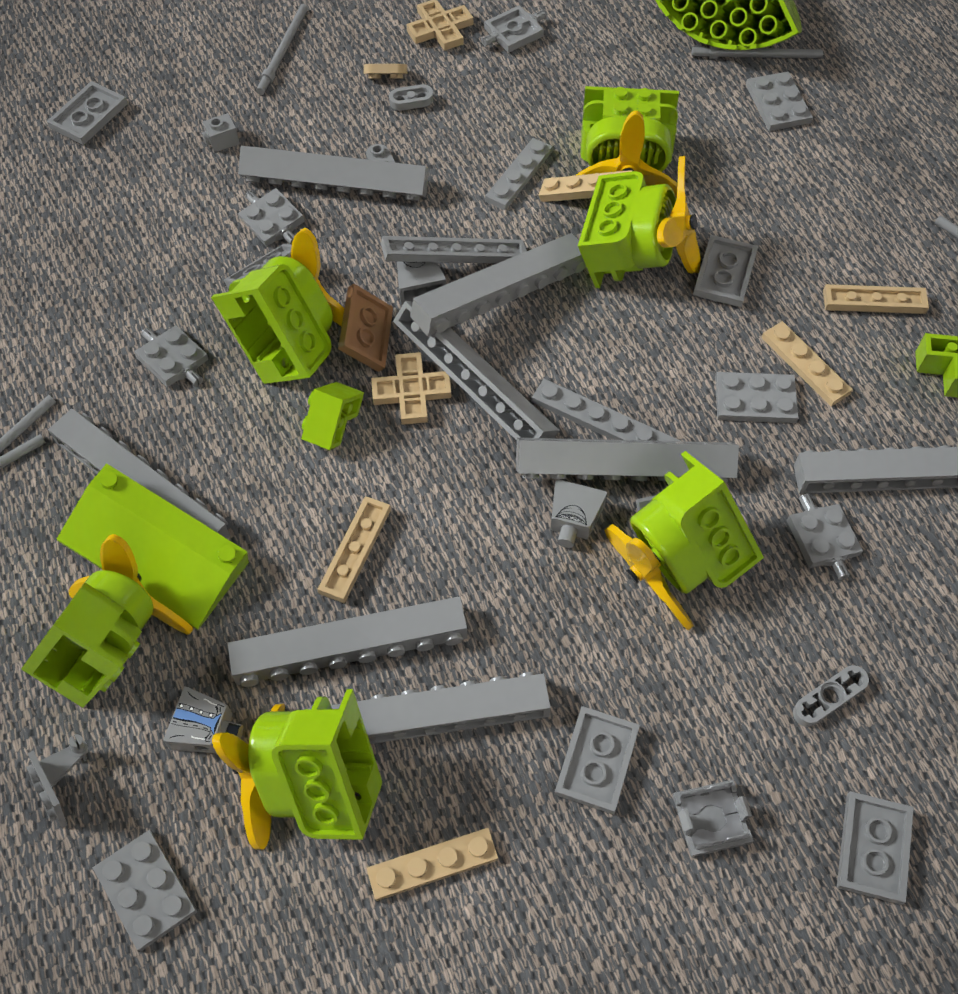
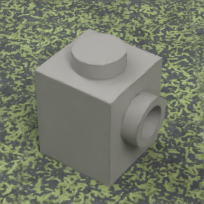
M228 113L202 122L205 130L201 132L206 146L211 145L214 153L240 144L236 127Z

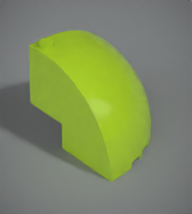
M655 0L665 16L678 29L693 39L713 47L729 50L760 49L786 41L802 32L801 21L794 0Z

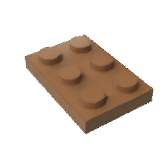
M356 284L349 286L338 350L376 371L385 369L393 307Z

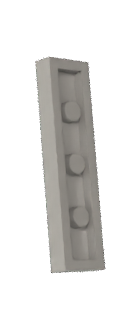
M532 138L485 195V202L505 211L552 153L553 146Z

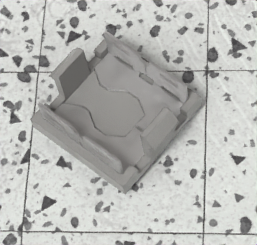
M734 780L673 793L672 796L691 857L748 845L754 842L746 824V820L748 817H752L747 798L744 796L738 798Z

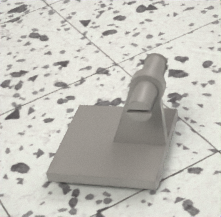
M79 734L74 735L76 740L72 736L69 738V747L40 761L34 750L27 753L31 765L27 766L26 769L31 782L44 804L43 806L50 821L52 822L57 819L61 828L67 826V822L52 788L77 763L82 764V758L84 762L86 761L88 746Z

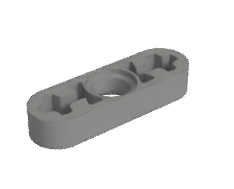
M851 665L802 697L793 708L794 719L805 727L816 725L862 693L869 683L868 674L859 666ZM857 676L859 678L858 683L851 684L845 690L842 685L850 677ZM826 689L835 691L839 698L838 702H827L823 697V691ZM817 702L820 707L813 712L812 716H804L802 714L804 707L808 709Z

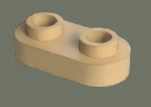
M407 64L363 65L364 74H368V79H381V75H390V79H403V74H408Z

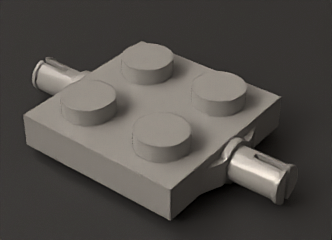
M520 5L484 21V29L489 35L482 37L481 42L484 47L497 42L508 53L544 36V29L537 22L545 19L546 13L540 10L530 14Z
M277 188L261 198H258L253 191L247 192L245 198L251 205L238 213L239 218L266 247L283 238L292 245L295 236L292 232L296 227L305 222L303 215Z
M175 325L159 336L153 333L150 328H146V331L143 329L141 335L148 343L135 350V356L166 387L185 378L196 387L199 386L198 383L201 384L203 382V378L195 371L208 360V356L180 328Z
M809 493L800 496L799 500L805 511L789 515L786 521L808 567L832 566L838 580L848 578L850 574L843 562L846 559L859 556L863 550L839 504L815 507Z

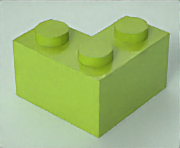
M925 333L915 351L916 371L918 373L943 375L944 396L958 398V336Z
M339 382L315 388L308 399L310 407L308 415L302 422L303 434L301 439L328 450L340 446L347 421L358 416L364 392Z

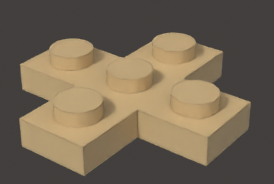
M430 0L417 5V12L422 19L406 24L407 32L415 44L436 38L443 50L446 51L464 44V37L459 32V29L474 25L473 16L465 5L445 11L438 0Z
M421 352L396 354L397 376L371 378L373 404L400 403L402 425L428 422L426 400L451 398L450 377L445 371L423 373Z

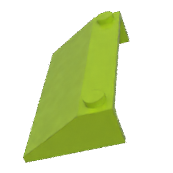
M107 463L88 484L57 537L58 542L102 569L100 560L102 543L109 535L116 534L127 542L133 552L138 566V574L142 578L141 584L148 594L171 609L197 630H199L249 563L246 550Z

